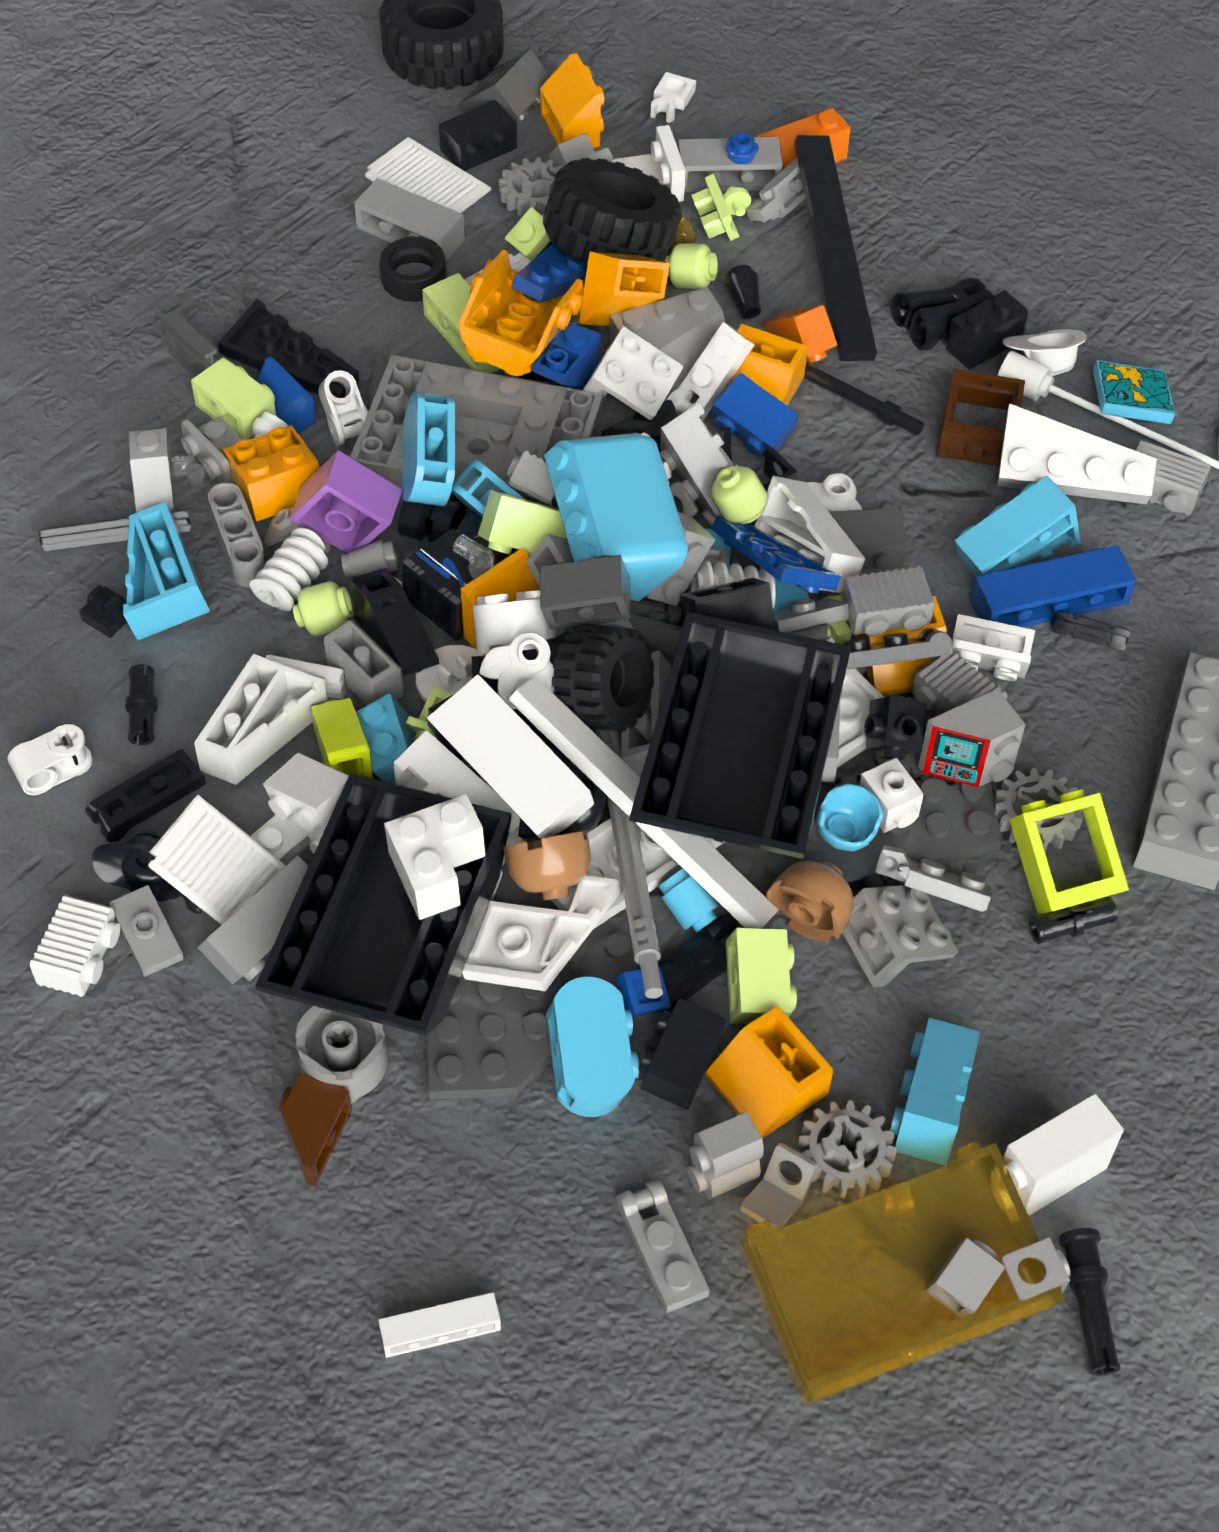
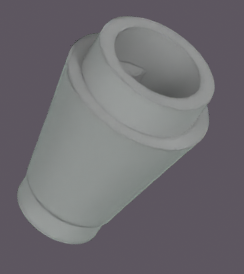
M382 538L348 554L341 555L345 577H358L384 568L391 574V572L400 569L393 540L384 542Z

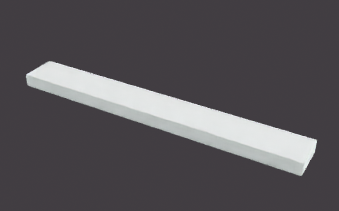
M535 676L519 687L508 699L510 703L630 817L641 777ZM635 822L744 928L762 929L778 911L761 892L703 837Z

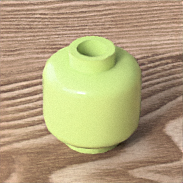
M677 244L672 249L671 254L666 256L665 262L670 263L668 276H670L672 284L678 289L705 288L717 276V256L711 252L706 244Z
M743 466L727 467L719 472L711 487V498L727 521L748 524L755 521L763 513L767 502V493L752 469Z
M332 581L303 588L298 595V604L293 605V614L299 627L305 626L307 631L313 636H322L333 632L347 623L349 618L354 615L352 601L345 587L340 588Z

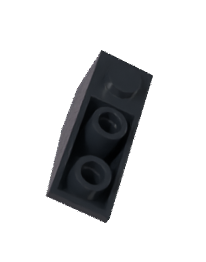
M386 568L350 579L355 620L402 668L403 676L419 673L423 669L440 664L439 658L403 587Z

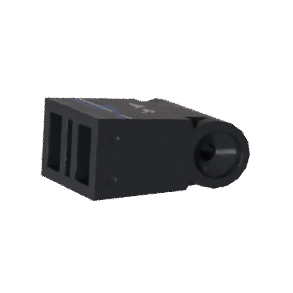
M474 511L464 517L457 530L451 529L402 561V587L411 605L455 641L464 636L461 588L519 550L512 548L511 554H506L488 548L489 541L478 535L483 518Z

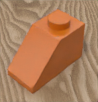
M824 305L791 310L762 323L766 332L808 346L807 363L827 357L826 350L838 345Z

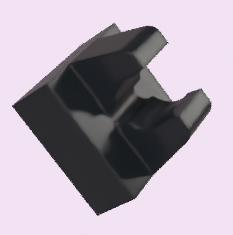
M98 585L87 595V604L79 610L81 620L107 637L112 638L127 623L123 615V606L126 604L127 599L107 587L103 588L101 585Z

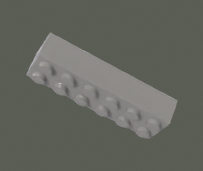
M1190 652L1180 679L1133 867L1211 890H1215L1219 881V660Z

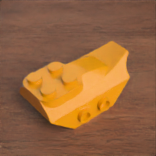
M503 249L494 260L489 259L481 274L477 273L474 276L470 287L471 295L458 322L461 338L465 343V352L469 354L471 359L476 362L489 363L499 367L509 375L522 376L532 371V366L543 354L560 329L565 331L571 316L578 314L584 297L583 280L577 278L565 295L539 302L512 288L518 271L511 268L508 251Z

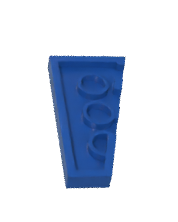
M557 243L552 244L515 275L512 288L539 302H544L565 295L577 278L583 280L584 288L588 264L572 259V255L564 254L558 249Z
M716 516L712 531L724 539V544L739 550L778 581L796 584L797 587L811 593H818L820 588L837 590L842 577L839 574L749 523H732L722 516Z

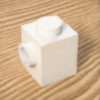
M897 758L861 774L859 786H864L877 796L883 810V819L879 827L884 833L896 827H907L919 817L924 793Z

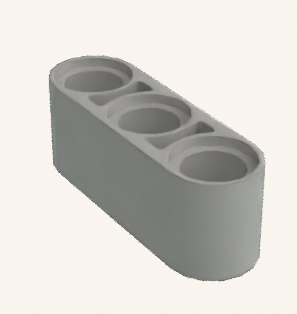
M219 483L213 486L208 493L213 526L234 581L242 587L250 588V581L255 579L259 570L265 566L263 545L240 488L233 483Z

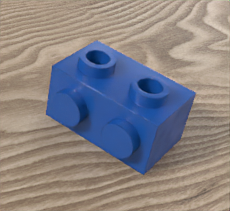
M741 372L713 404L712 415L715 425L722 432L724 427H731V434L741 439L749 452L755 456L763 455L764 457L766 449L769 447H773L778 452L796 430L799 414Z

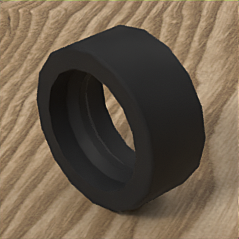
M422 237L397 239L387 245L380 257L381 282L385 291L392 297L403 301H422V289L446 279V257L442 248L435 242ZM408 263H422L432 268L428 272L416 276L403 275L395 271L399 266Z

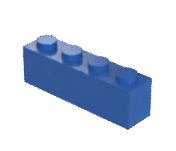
M1118 545L1103 549L1095 548L1085 553L1059 556L1049 561L1023 564L1017 568L999 572H987L975 577L970 602L977 617L980 619L1023 628L1054 621L1058 611L1068 612L1076 616L1129 604L1136 578Z

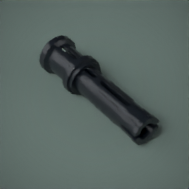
M1079 1228L1062 1233L1059 1236L1060 1247L1065 1248L1071 1275L1068 1276L1070 1279L1068 1285L1076 1291L1089 1358L1090 1374L1100 1376V1369L1104 1368V1374L1109 1375L1118 1372L1121 1368L1117 1359L1103 1285L1107 1283L1108 1272L1105 1267L1101 1266L1097 1243L1101 1241L1100 1232L1093 1228Z

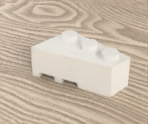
M773 476L767 490V502L763 513L757 518L755 527L842 576L836 591L821 588L820 590L843 593L845 578L849 575L852 577L857 574L860 575L865 557L805 482Z
M253 654L194 742L200 771L232 784H238L313 722L311 706L328 701L325 680Z
M427 730L393 762L396 785L452 799L467 794L472 804L511 813L512 818L506 846L526 841V839L518 836L520 817ZM504 855V859H503V864H502V866L506 863V861H505V855Z

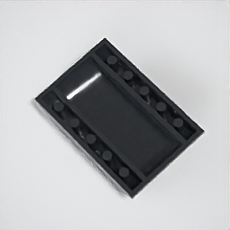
M687 612L629 821L803 859L838 712L851 646Z
M350 773L255 985L256 991L424 1036L429 1034L446 1016L499 880L504 859L503 847L507 843L512 818L511 813L472 804L483 827L485 857L454 867L458 878L461 905L419 920L389 854L384 823L451 800L452 798Z

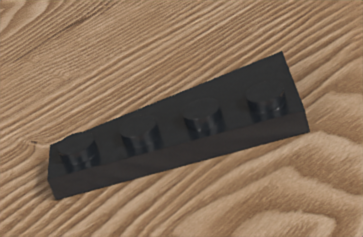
M258 299L218 342L220 354L258 370H262L265 360L271 356L304 389L319 395L320 384L334 371L342 370L348 372L353 376L356 384L359 383L358 370L327 348L320 349L313 344V338L303 331L298 333L288 325V320L279 314L275 316L266 310V305ZM330 382L329 390L331 394L336 398H345V387L340 382Z

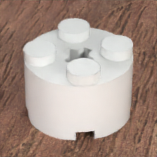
M540 590L516 593V601L510 602L508 594L476 597L477 605L472 606L478 654H488L495 647L510 646L512 641L523 633L539 634L547 642L557 637V629L550 630L540 608ZM525 646L523 650L535 649L533 646Z

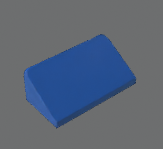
M268 357L264 362L257 382L265 384L275 396L276 417L284 421L288 426L292 425L296 432L299 433L316 423L313 397L274 358Z

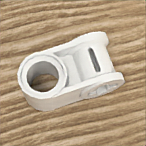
M342 370L334 371L323 380L318 392L327 416L331 435L337 446L345 443L346 439L360 434L368 410L363 404L353 376ZM330 382H340L345 387V398H336L331 394L329 390ZM354 422L356 423V424H353V425H350V426L345 427V425H348V424H351V423H354Z
M73 724L58 726L54 730L31 741L20 743L10 751L7 757L8 763L23 791L28 795H40L62 782L82 775L91 767L93 758L90 750L84 746L85 737L83 731ZM63 736L66 737V740L68 742L67 746H65L63 743ZM74 755H76L78 760L77 765H75L72 758Z

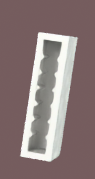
M479 674L427 717L431 724L539 838H548L558 834L594 805L590 790Z

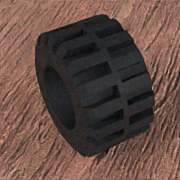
M586 624L577 626L575 632L570 631L565 636V643H561L557 650V659H554L553 694L588 728L614 732L626 731L627 727L632 728L637 724V719L642 718L646 712L645 707L650 703L652 697L651 689L654 687V661H651L652 652L650 646L646 645V639L642 634H637V630L623 627Z

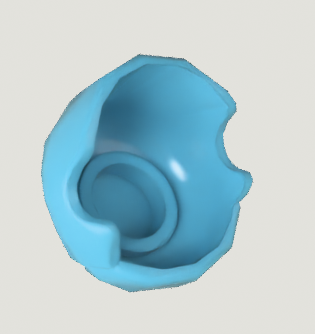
M847 783L835 787L828 792L819 807L816 825L822 839L835 849L854 852L868 846L869 842L876 836L883 819V810L877 796L864 786Z

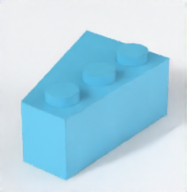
M1045 476L1040 481L1027 485L1020 495L1007 504L997 506L990 516L977 525L964 529L954 542L959 560L974 577H977L987 572H999L1017 568L1036 557H1040L1042 561L1053 557V549L1066 543L1074 547L1081 543L1075 505L1048 476Z
M166 501L129 515L127 545L129 572L125 576L127 602L123 606V615L137 641L206 614L210 610L180 530Z
M933 1018L928 1019L925 1034L916 1031L910 1057L918 1059L915 1071L906 1069L900 1090V1095L908 1097L905 1109L896 1107L890 1131L898 1135L895 1145L898 1153L944 1166L947 1165L960 1122V1113L968 1088L967 1084L975 1058L980 1031Z

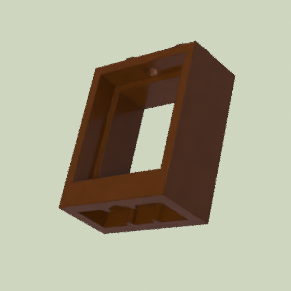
M953 368L938 456L1000 466L1005 430L953 422L956 402L1008 410L1009 404L1021 408L1025 380Z

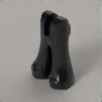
M969 277L946 288L898 293L892 298L890 309L893 320L898 327H910L909 333L917 349L931 350L950 331L953 318L994 295L989 290H985V285L979 278Z

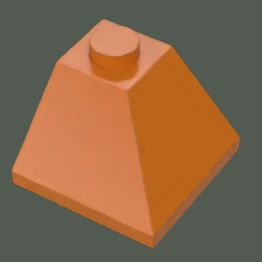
M830 108L759 134L757 137H779L782 170H784L797 158L794 145L797 135L829 136L835 163L847 159L851 127L834 108Z

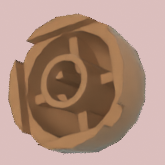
M587 831L542 838L528 843L522 842L503 847L509 874L517 886L526 892H542L544 901L569 896L567 887H572L583 880L588 873L591 862Z
M798 861L788 866L774 880L767 891L766 897L778 909L775 913L776 916L781 910L790 918L787 923L789 928L809 939L819 942H828L832 936H835L836 940L840 938L853 912L854 895L851 888L843 877L842 871L829 862Z

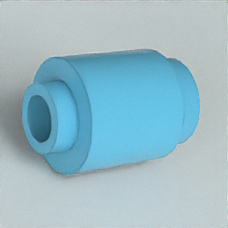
M681 869L658 886L664 894L661 899L684 930L692 926L698 932L717 918L713 910L719 904L684 869Z

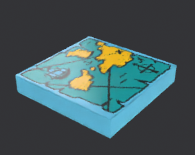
M1096 360L1093 374L1101 414L1165 424L1172 423L1175 411L1165 370Z

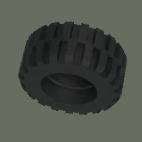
M383 0L380 26L383 56L388 66L403 80L408 78L411 84L416 86L423 84L428 89L445 87V90L454 89L457 85L465 87L471 85L475 79L477 81L483 79L488 72H491L496 67L502 57L504 45L503 10L500 0Z
M582 158L580 161H570L556 173L543 214V225L553 244L557 243L559 250L564 254L572 255V259L580 263L585 262L588 264L590 251L640 255L665 262L681 221L682 211L675 194H671V189L665 184H660L654 176H648L642 173V170L635 167H627L621 162L616 161L613 163L608 162L607 159L600 158L597 160Z

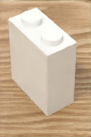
M1096 1094L1092 1095L1007 1146L994 1183L998 1199L1004 1207L1009 1210L1013 1209L1020 1220L1025 1219L1106 1170L1124 1128Z

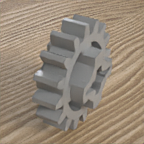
M537 157L534 163H530L528 159L524 158L523 165L520 166L514 162L511 163V171L503 170L502 178L499 179L501 203H507L508 211L517 209V216L519 217L523 216L530 207L539 214H543L556 173L563 165L554 167V160L550 159L543 163L540 157Z
M1031 768L1030 774L1027 777L1019 770L1016 771L1013 781L1005 778L1002 782L1001 790L996 792L994 815L1000 820V832L1009 830L1011 832L1009 842H1016L1009 819L1023 814L1021 806L1041 800L1046 801L1047 807L1061 803L1060 795L1077 791L1078 788L1067 789L1065 785L1068 778L1064 776L1056 781L1052 779L1053 772L1049 769L1044 776H1039L1036 768ZM1082 810L1036 822L1044 852H1046L1048 843H1052L1054 847L1061 849L1064 839L1069 841L1074 839L1084 817L1081 814Z
M849 1100L846 1109L840 1110L835 1101L830 1102L828 1114L817 1108L813 1113V1122L804 1121L801 1132L804 1136H799L797 1150L803 1152L801 1153L802 1155L817 1163L818 1167L812 1182L819 1178L824 1181L822 1192L827 1193L834 1186L839 1188L840 1198H845L848 1189H854L860 1198L864 1196L866 1184L877 1190L881 1185V1176L889 1178L893 1166L890 1162H894L897 1148L891 1146L895 1134L889 1130L882 1131L886 1120L884 1116L877 1117L874 1120L869 1117L870 1106L867 1105L861 1112L855 1111L854 1102ZM829 1130L830 1136L822 1138L821 1143L817 1144L820 1136ZM872 1154H876L873 1163L864 1168V1161L871 1160Z

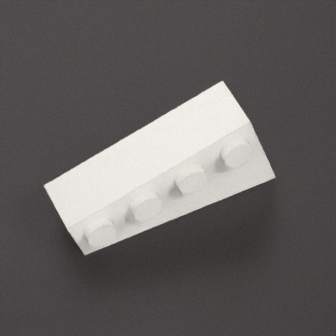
M1009 404L997 486L1024 489L1027 485L1038 482L1045 476H1048L1066 495L1147 504L1152 496L1157 459Z

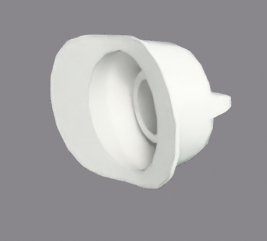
M1061 329L1033 335L1011 336L1005 338L1002 343L1012 349L1023 350L1025 357L1051 368L1050 376H1055L1073 369L1077 358L1078 345L1086 341L1087 335L1079 330Z

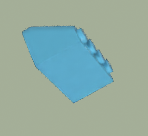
M639 433L562 440L544 454L574 562L595 559L604 555H621L630 577V599L635 601L642 600L681 568L687 557L688 545L654 439Z

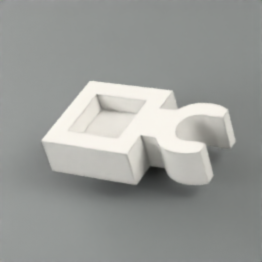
M666 72L654 90L650 117L655 118L657 113L666 112V122H672L675 118V108L684 111L695 93L696 80Z

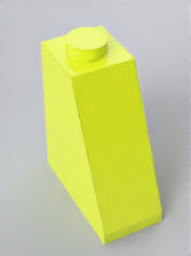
M351 698L329 700L323 704L311 706L314 731L324 765L348 776L351 773L373 779L370 750Z

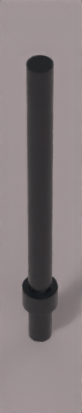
M806 363L805 379L878 416L879 421L889 426L895 424L917 436L922 432L924 422L902 412L900 406L890 401L884 403Z

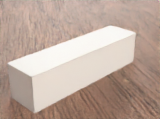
M494 1292L378 1319L386 1358L501 1331L500 1316Z

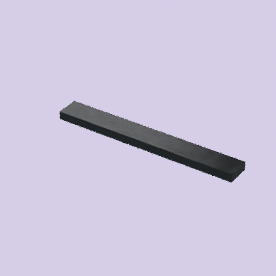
M797 135L794 145L835 339L838 344L840 361H874L877 349L830 137Z

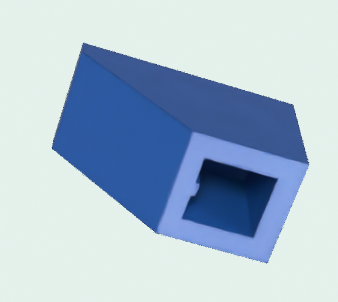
M570 321L566 330H562L534 363L532 372L562 385L583 388L601 360V334Z

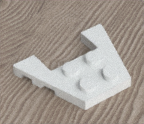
M501 870L499 880L462 972L466 980L546 991L620 895L621 886L618 879L586 875L578 884L569 911L493 901L503 875Z

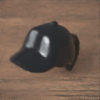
M139 833L132 837L128 843L103 844L94 849L92 854L93 868L98 877L104 882L126 888L130 892L149 885L156 900L168 901L183 896L188 910L196 914L202 913L200 907L148 867L149 862L156 858L150 851L162 837L150 833Z

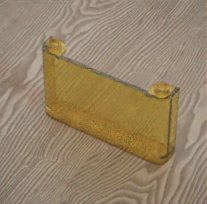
M978 1141L965 1145L953 1152L956 1159L945 1167L784 1228L782 1225L772 1227L770 1220H767L744 1230L746 1237L742 1238L739 1242L740 1248L804 1406L1044 1312L1066 1301L1060 1286L1027 1300H1019L1005 1269L977 1310L964 1320L925 1291L954 1248L966 1238L972 1242L978 1240L988 1245L996 1252L998 1256L996 1260L1000 1263L1004 1255L1039 1242L996 1143L981 1148ZM1025 1258L1018 1265V1274L1026 1283L1037 1284L1044 1279L1045 1268L1039 1260Z

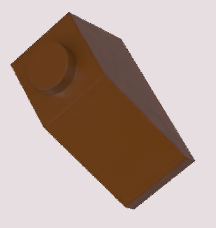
M300 1073L293 1088L288 1086L283 1092L279 1103V1112L282 1114L286 1134L307 1184L316 1187L352 1113L349 1090Z

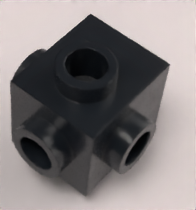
M892 696L870 700L869 715L864 725V733L867 737L866 749L881 751L880 757L888 760L894 758L905 760L906 754L922 752V744L926 732V725L924 723L926 703Z

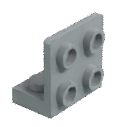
M905 885L863 888L854 897L853 912L847 927L843 931V935L873 988L885 987L909 963L949 959L958 953L949 930L940 921L931 905L929 896L925 892Z

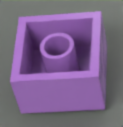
M338 450L301 486L289 520L315 532L321 539L348 554L351 551L368 545L391 524L402 489Z

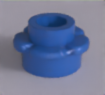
M737 133L727 140L725 150L730 161L743 165L753 161L759 146L749 134Z

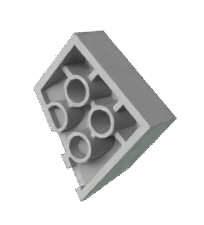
M705 287L610 315L609 346L624 326L680 363L683 369L664 400L666 401L670 394L680 387L721 324L726 322L721 307L709 288Z

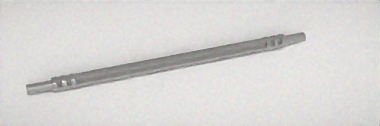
M595 729L596 735L621 758L620 732ZM607 796L634 959L641 968L645 996L651 999L658 998L663 994L657 962L661 954L637 825L635 822L629 821L630 817Z

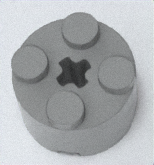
M312 1006L302 1016L297 1025L296 1051L301 1074L349 1090L351 1103L356 1102L359 1097L369 1093L382 1080L388 1064L385 1033L382 1024Z

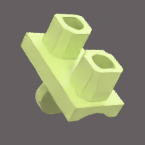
M712 174L705 177L708 188L691 196L700 216L717 209V211L700 218L708 238H713L724 232H727L730 241L739 238L731 215L743 216L745 214V210L751 204L749 192L741 187L730 186L727 192L722 195L715 175Z

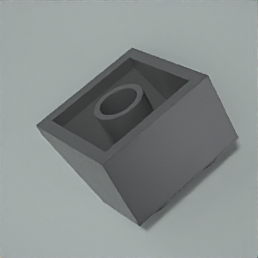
M529 49L493 69L457 106L466 113L496 100L518 124L529 115L530 112L527 108L530 105L533 107L540 102V88L550 78V75L533 51Z

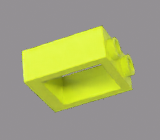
M1083 789L1060 795L1061 803L1047 807L1045 800L1021 806L1023 814L1009 819L1037 915L1129 890L1100 793L1085 797ZM1083 810L1103 880L1056 892L1036 822Z

